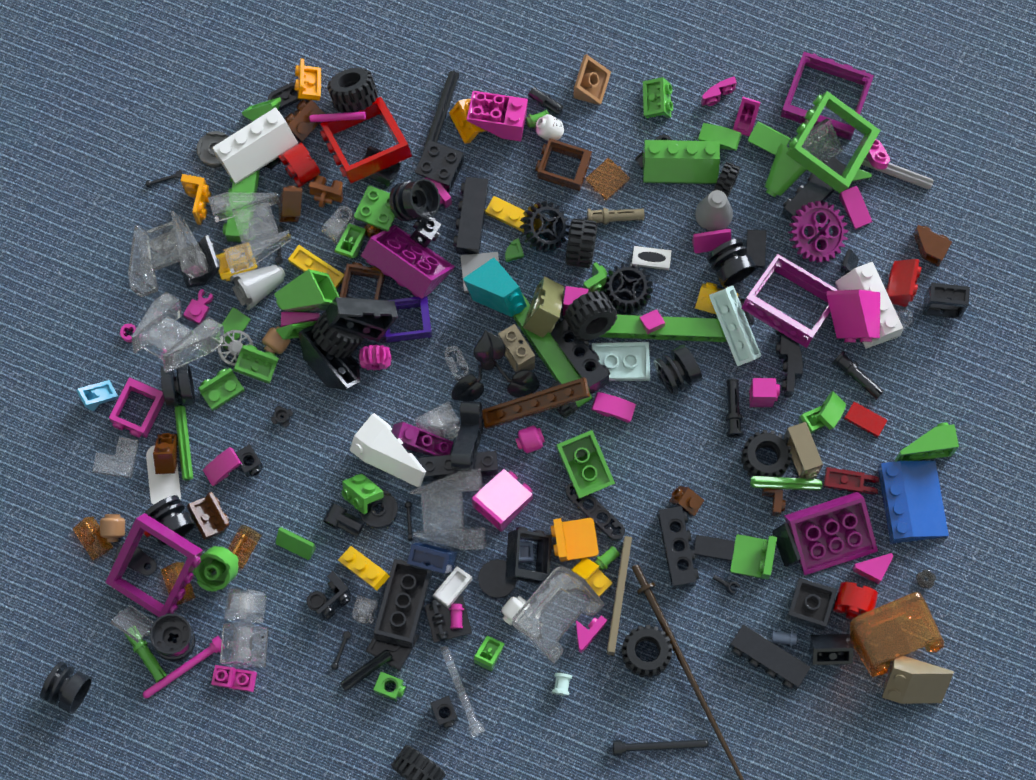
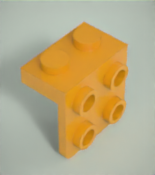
M561 518L553 519L554 525L551 526L552 537H556L557 544L553 545L555 556H559L561 562L595 557L599 554L595 525L592 518L562 522Z

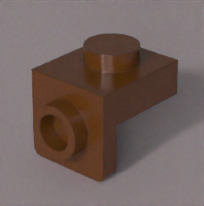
M678 486L672 492L669 502L682 506V509L690 516H695L704 499L689 487Z
M763 488L762 496L773 497L771 516L779 517L781 511H785L786 500H782L783 490Z

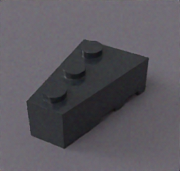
M335 297L326 309L330 327L376 342L381 339L398 318L395 301Z

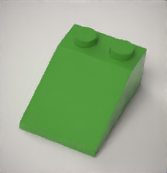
M937 424V427H934L902 449L894 461H921L953 456L959 447L955 424Z
M593 430L555 446L578 498L615 484Z

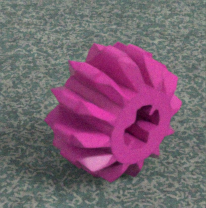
M377 344L364 346L359 354L360 365L362 368L373 371L388 368L391 365L389 348Z

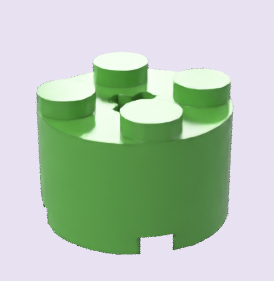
M213 546L200 556L201 562L193 570L199 586L213 592L223 589L236 577L239 560L228 549Z

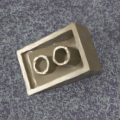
M895 654L884 683L882 698L901 704L942 703L954 671Z

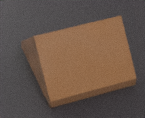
M587 54L584 55L574 86L573 98L601 105L611 71Z

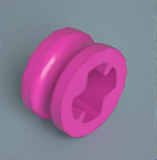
M125 324L120 330L124 341L131 343L137 340L139 333L133 324ZM133 329V330H134V331H132V332H133V335H132V336L128 335V336L126 337V336H125V335H127V334H126V331H127V330H128V331H131V330Z

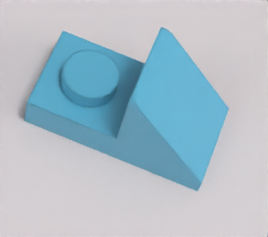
M110 380L76 390L84 406L91 411H95L99 404L113 401L118 397Z

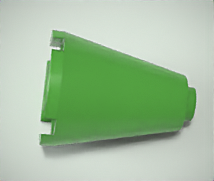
M780 144L764 186L768 188L766 192L773 197H776V195L781 196L807 170L786 154L789 148L783 144Z

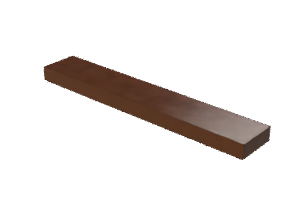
M583 377L483 409L484 427L490 429L588 398L590 393L587 379Z

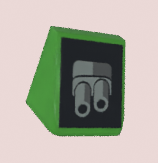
M859 169L851 184L867 181L872 174Z

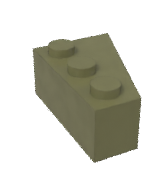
M545 276L536 286L523 326L524 329L542 338L548 332H552L560 318L562 300L564 298L563 285Z

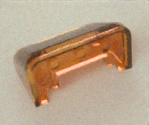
M919 592L909 594L859 615L850 622L852 644L872 677L887 673L890 661L925 647L927 652L934 653L944 647L943 638L923 596Z

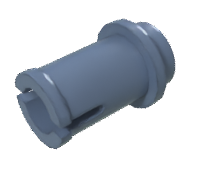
M773 631V644H788L790 647L796 645L797 633H793V631L790 633Z

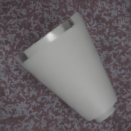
M715 190L699 202L695 217L699 226L709 230V232L724 230L732 221L733 210L726 194L720 190Z
M272 265L234 274L230 277V281L235 283V286L232 288L241 305L246 304V309L250 310L284 282L285 272L282 267Z

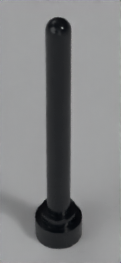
M705 739L625 743V741L613 740V755L622 756V754H626V751L708 747L709 742Z

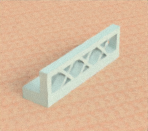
M734 286L710 294V300L737 366L761 357L762 355L745 313L741 309L742 306Z

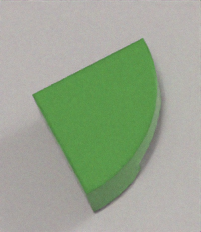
M519 238L513 240L508 246L505 253L506 262L524 257Z

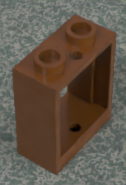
M549 138L548 144L544 143L541 151L543 158L541 161L538 160L535 171H538V178L580 191L592 159V151ZM552 151L581 160L574 180L545 171Z
M357 262L347 263L340 297L347 298L352 275L378 279L374 300H380L385 275L376 266L366 267Z

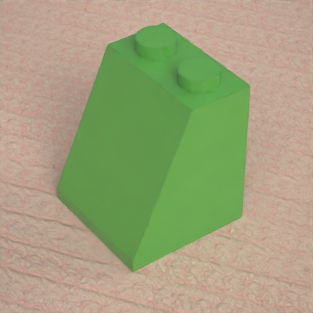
M310 269L274 293L278 307L290 312L311 313L324 311L335 297H340L329 274Z

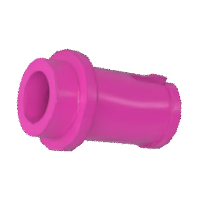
M450 604V628H463L462 611H464V608H462V604Z

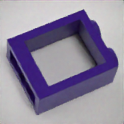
M427 296L424 298L411 297L388 300L395 301L396 310L421 307L423 330L391 334L389 328L382 336L386 337L387 343L432 337Z

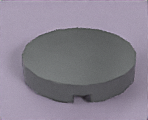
M211 131L199 139L197 155L202 163L212 168L222 167V164L215 156L213 147L228 138V135L220 131Z

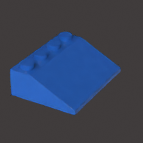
M936 461L881 463L878 467V474L890 544L948 537Z

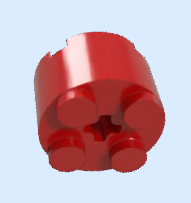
M302 143L295 145L278 156L284 166L287 165L285 170L289 177L292 178L294 176L293 180L298 188L321 173L316 162L311 158L309 151Z
M842 582L838 589L833 611L845 613L846 618L851 620H857L859 617L871 621L878 592L864 585L863 588L857 587V583Z

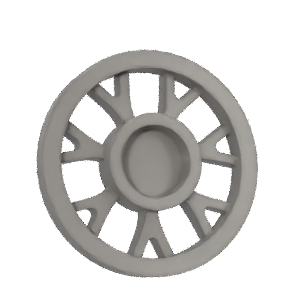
M231 330L222 335L217 346L220 358L225 363L235 366L236 363H233V360L237 361L236 355H239L243 346L241 341L247 338L249 341L247 345L253 346L249 335L240 330ZM234 333L240 334L239 341L234 340ZM227 335L232 340L229 344L223 340ZM221 346H228V351L221 352ZM229 353L234 355L231 362L225 359Z

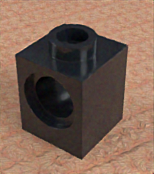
M250 444L235 452L242 463L240 467L246 477L256 476L264 468ZM247 459H254V463L251 466L245 465Z
M449 696L430 703L439 727L444 726V729L455 725V721H458ZM442 709L450 710L451 714L448 718H441L439 716Z

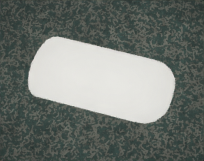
M155 445L152 446L146 454L151 503L156 504L160 500L173 495H178L179 499H181L178 465L175 474H155L153 459Z

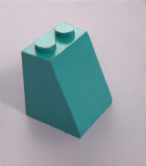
M494 257L463 278L471 299L477 303L510 317L522 312L527 307L520 287Z

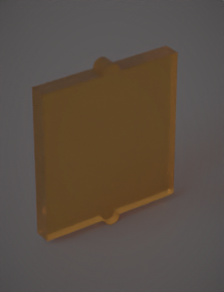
M608 157L585 180L594 188L595 192H598L607 201L630 178L621 170V166H617Z

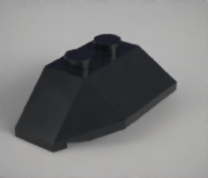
M313 325L298 333L303 359L326 387L348 390L361 382L359 364L351 355L345 358H337L324 351L313 337Z

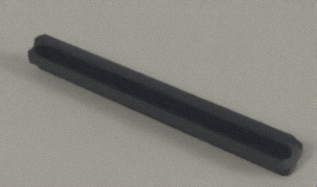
M450 71L423 152L429 140L438 142L459 79V73L455 71Z

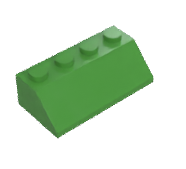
M644 141L643 183H717L720 164V141Z

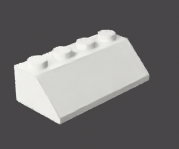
M275 107L215 145L213 150L229 176L237 184L297 145L298 142L287 122Z
M873 262L854 268L835 282L838 290L859 289L880 292V338L872 339V342H862L865 349L901 336L903 326Z

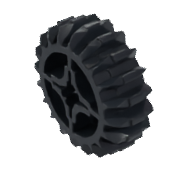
M543 201L541 204L537 202L534 206H529L528 210L524 211L525 217H522L520 220L524 224L520 225L519 228L524 229L521 235H526L527 237L524 242H531L530 248L536 246V251L548 252L550 250L552 252L556 248H560L562 246L561 243L566 242L565 237L569 235L566 229L570 225H567L565 222L569 218L563 217L565 211L559 212L560 206L554 207V203L550 202L547 204V201ZM541 213L549 215L551 219L546 218L545 215H542ZM549 223L548 225H546V228L541 231V229L544 228L543 225ZM538 235H543L545 239L548 238L549 241L541 239Z
M622 263L621 269L618 266H614V271H608L609 276H607L602 292L607 295L613 307L616 305L617 312L620 308H623L624 314L627 312V309L634 313L635 307L640 311L641 305L647 306L646 300H651L650 294L653 293V289L650 287L653 286V282L648 281L650 279L649 274L644 275L645 269L639 271V265L632 268V263H629L628 267H625V264ZM626 276H631L635 279H628ZM619 279L620 286L613 292L612 285ZM642 285L643 292L637 298L635 290L638 289V286ZM621 297H626V298H628L630 301L622 300V299H620V298H621Z

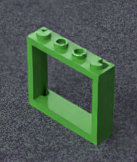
M826 91L824 94L818 95L813 101V108L809 109L805 114L804 118L806 120L797 128L796 132L798 134L789 142L790 148L786 154L841 193L850 186L881 130ZM825 106L864 134L841 176L801 147Z

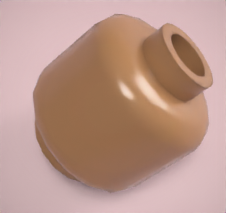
M279 326L270 328L263 337L262 343L265 346V351L273 354H282L290 344V339L283 340L276 331V329L281 328Z
M105 514V517L100 519V536L107 538V542H118V538L125 536V519L120 517V514Z

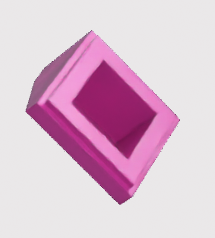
M657 309L639 317L647 334L665 327V321Z

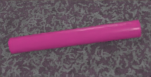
M365 112L310 115V122L365 119L366 114Z

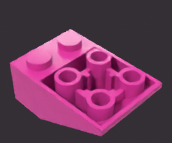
M473 91L467 121L502 139L521 141L527 115L528 99Z

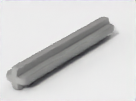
M865 157L862 163L864 166L926 189H931L933 185V179L891 163L888 164L886 169L874 168L867 157Z

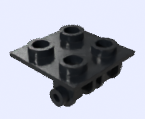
M463 595L459 596L453 603L462 604V608H464V611H462L463 628L460 629L450 628L451 611L438 602V600H433L430 604L425 605L434 643L472 633Z

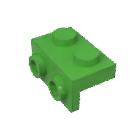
M595 262L592 268V278L583 283V288L589 289L588 292L604 290L607 272L602 265L599 266Z
M243 345L233 371L269 384L279 358L275 357L276 355L271 352L259 351L255 346Z
M363 474L355 475L342 481L343 498L363 514L368 513L367 504L384 498L383 490Z

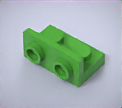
M665 78L643 81V108L646 118L661 115L671 118V111H673L671 94L673 89L671 83Z
M231 368L222 369L217 373L216 377L203 381L198 388L212 411L245 391Z

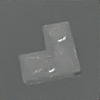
M119 437L115 455L96 453L93 473L132 478L139 441L137 439Z

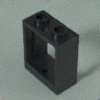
M931 282L924 296L923 315L961 319L969 305L970 287Z
M517 527L516 530L508 532L505 578L535 584L549 582L552 535H547L541 530L531 532L525 527ZM520 539L537 542L536 571L518 568Z

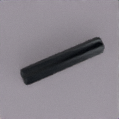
M387 649L382 651L341 681L342 688L345 691L351 689L392 659L391 653Z

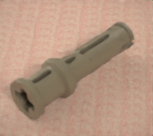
M606 208L602 210L587 209V220L603 223L604 225L613 221L644 220V208L608 210Z

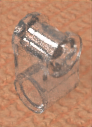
M347 206L339 207L330 219L324 223L321 232L333 242H339L348 224L354 223L355 218L352 210Z

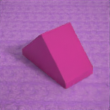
M742 97L733 130L750 136L761 102Z
M890 553L857 563L852 567L853 572L879 584L893 558V554Z

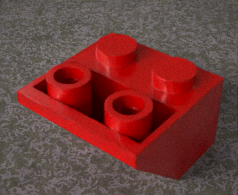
M918 259L893 262L886 290L892 304L907 307L909 301H913L918 288V284H916L917 278H919L921 273Z

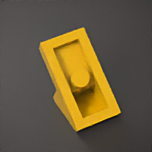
M583 558L571 569L598 598L613 584L599 570V566L588 558Z

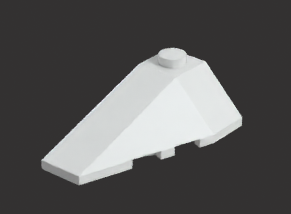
M375 413L372 414L354 435L350 451L362 461L416 487H420L426 471L413 454L408 453L404 449L401 439H396L392 434L390 425Z

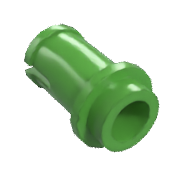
M545 110L534 115L529 114L525 118L527 126L534 129L539 118L547 114L549 115L548 111Z
M611 546L602 556L596 557L595 563L599 566L600 570L607 569L608 565L619 557L620 554Z

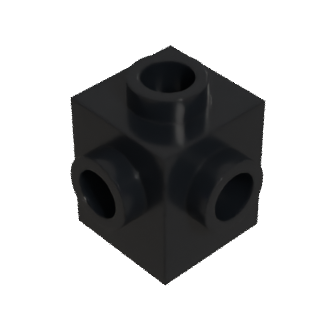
M433 217L422 220L417 219L413 225L415 231L410 238L426 248L431 240L435 242L440 235L438 229L442 224Z

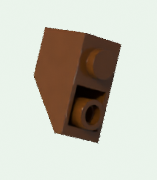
M287 186L282 189L278 200L279 222L299 221L301 216L302 188Z
M918 225L914 232V237L921 257L939 267L952 241L942 234L938 235L932 232L927 226Z
M163 433L157 436L153 452L155 474H175L177 467V434Z

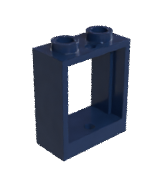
M418 542L411 545L407 564L446 574L453 571L458 552Z

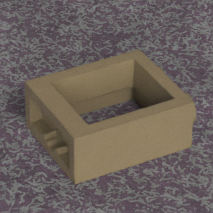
M515 324L498 333V337L506 347L504 356L515 373L520 370L531 371L535 369V354Z
M803 422L787 428L784 439H787V445L791 446L790 453H792V460L799 478H806L807 480L816 478L823 463L807 423Z

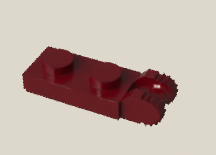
M826 467L823 487L850 492H863L865 494H878L877 488L863 485L864 481L878 483L879 477L866 475L862 472Z

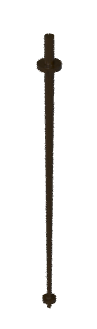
M634 565L631 568L641 586L637 590L638 595L645 594L666 637L670 638L672 649L739 780H744L651 591L656 586L655 583L648 584L639 565Z

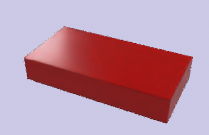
M853 402L844 418L877 438L888 421L856 402Z

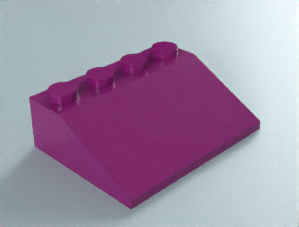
M396 225L390 227L389 231L384 230L371 237L361 256L366 259L367 263L379 268L384 275L396 280L397 284L409 289L416 297L424 298L429 295L455 268L454 265L428 247L424 248L410 238L411 235Z
M858 492L784 515L801 557L799 563L804 575L878 552L865 499Z

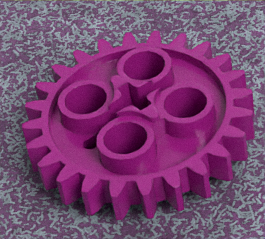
M815 201V203L809 202L808 206L802 205V210H796L798 216L791 217L795 223L789 224V226L793 227V230L788 231L789 234H793V237L789 240L795 241L792 248H799L797 254L804 253L803 259L809 258V262H813L816 259V262L819 263L822 260L825 262L829 261V258H835V254L841 253L839 248L845 247L842 241L848 239L843 236L844 233L848 232V230L843 229L847 223H842L841 221L844 215L838 216L840 210L833 211L834 205L828 206V202H822L821 204L820 201ZM817 214L820 216V222H819V223H818L817 220H816V215H817ZM805 228H807V230H808V235H807V236H805V234H804V229H805ZM829 228L833 231L832 236L829 234ZM817 241L821 244L820 249L817 248Z

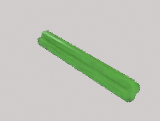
M184 406L175 407V418L183 480L193 479L186 409Z
M753 476L750 481V485L753 488L817 491L822 489V481L819 479L807 480L805 478Z

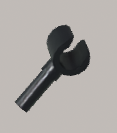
M716 575L712 578L725 586L730 594L736 593L731 590V585L740 587L735 581L729 583Z

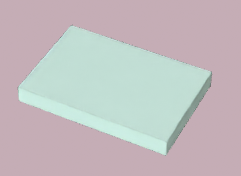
M649 342L592 343V351L594 350L599 356L600 364L602 366L605 365L610 372V381L650 380Z

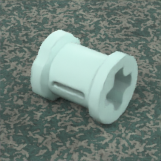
M555 673L556 681L552 693L569 696L568 687L572 675Z

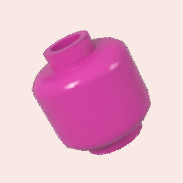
M534 425L519 430V438L515 439L519 450L523 449L527 454L541 449L545 442L541 429H537Z

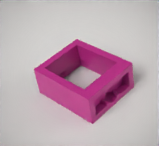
M129 377L109 416L110 421L113 423L112 426L119 430L125 428L135 437L140 438V436L147 438L165 402L163 392ZM131 390L154 400L141 427L118 417Z

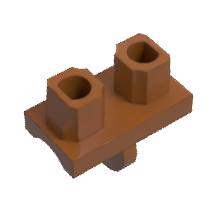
M318 175L313 182L310 181L309 193L314 195V200L319 201V207L324 208L326 203L332 205L333 201L342 203L343 182L333 180L332 186L329 187L326 186V178Z

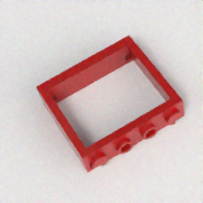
M382 97L376 98V101L370 107L359 111L365 112V119L320 123L323 130L320 131L323 141H328L326 145L330 154H335L333 155L334 161L337 166L341 165L339 168L343 177L347 176L350 184L412 157L409 145ZM380 114L397 145L349 166L333 134Z

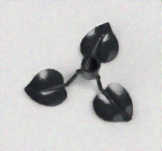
M485 330L473 351L474 357L480 362L478 365V378L476 379L472 374L463 376L455 384L451 398L465 402L477 400L484 392V385L480 382L482 379V369L492 370L496 367L504 378L510 382L507 386V391L514 397L532 394L539 388L540 383L537 376L530 370L517 371L512 379H510L498 365V362L495 361L504 356L506 352L505 344L497 335Z

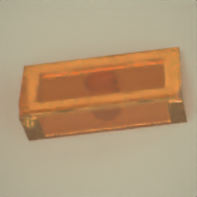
M94 517L84 518L73 528V531L92 560H96L113 548L111 543L107 542V538L100 536V526Z
M247 525L240 526L228 547V550L238 557V567L241 569L244 568L262 536Z
M175 562L161 569L168 594H170L184 566L183 562ZM191 582L186 584L184 588L186 593L181 600H178L177 605L195 598Z

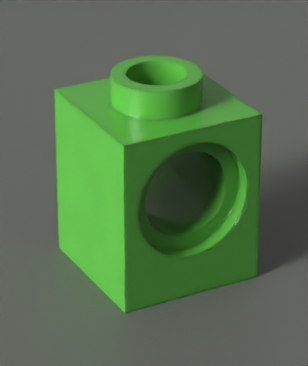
M380 672L373 690L374 693L397 702L398 697L402 698L406 687L403 686V680ZM388 683L396 684L394 691L388 692L385 690V686Z

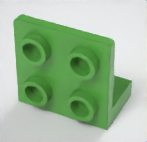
M368 185L354 214V218L389 231L395 218L389 204L390 193Z
M737 534L730 572L769 580L777 537L769 536L766 540Z

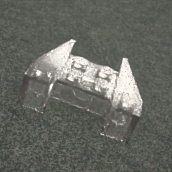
M226 192L208 198L216 222L234 217L242 244L223 249L231 274L251 268L292 240L289 230L278 233L270 207L280 203L277 193Z
M171 211V222L147 231L138 225L134 227L128 276L131 290L140 297L158 292L155 271L180 262L181 270L192 279L209 273L206 255L184 219L174 211Z
M165 292L153 301L131 336L133 353L136 354L144 348L163 360L164 372L167 373L218 348L225 342L224 327L208 317L194 330L187 328L176 321L181 317L180 300Z
M481 469L460 470L410 491V494H421L424 530L414 532L413 536L461 550L484 549L487 546L485 527L465 528L462 491H479L482 489Z

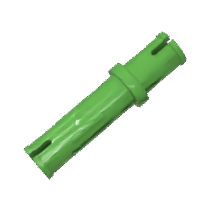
M135 627L127 630L124 635L130 641L133 651L138 653L156 680V683L166 677L167 674L149 650L146 640L142 639Z

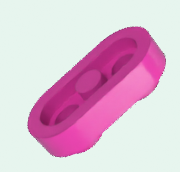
M875 139L866 157L874 168L886 169L890 158L881 142Z

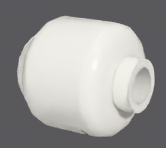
M547 114L537 120L536 132L547 141H549V138L559 140L564 133L563 123L554 116Z
M521 596L511 597L501 609L504 615L503 620L509 625L513 623L521 625L530 615V604Z

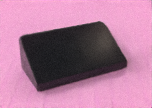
M784 523L774 529L772 533L774 537H777L776 544L785 567L799 563L801 557L789 524Z

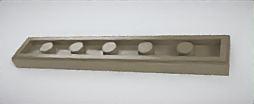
M625 536L623 541L607 647V655L613 656L616 648L632 537Z

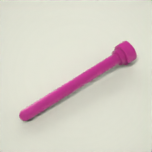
M216 636L212 639L208 648L145 690L143 697H151L214 652L221 653L227 649L221 638Z

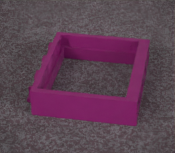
M803 52L780 117L798 123H804L806 120L804 116L808 111L791 105L805 66L864 85L855 110L860 115L874 75L866 73V70L854 69L848 64L836 63L830 58L819 57L815 53ZM819 115L812 127L850 141L855 130L851 125Z
M777 254L746 297L741 309L807 348L830 315L829 305L811 330L759 299L757 295L774 271L827 303V291H837V289Z
M144 513L135 519L105 583L158 617L174 614L178 609V600H181L186 593L184 589L186 584H189L194 577L192 573L194 568H197L201 562L200 556L203 550ZM144 531H147L188 557L165 605L122 578Z

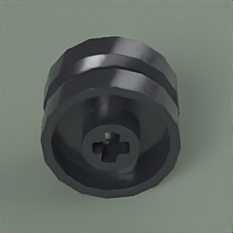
M179 363L176 367V373L171 365L161 366V386L167 407L171 408L179 405V394L184 405L195 404L194 383L189 363Z

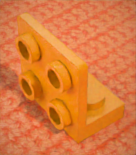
M471 98L458 101L449 112L465 144L471 143L478 133L486 131L467 121Z
M182 174L181 183L185 193L195 198L192 211L196 223L201 225L202 220H205L207 215L206 203H209L211 199L209 186L205 178Z

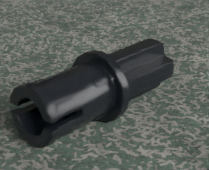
M536 87L530 90L528 97L541 104L542 108L546 107L556 115L562 112L563 106L550 98L551 95H546Z

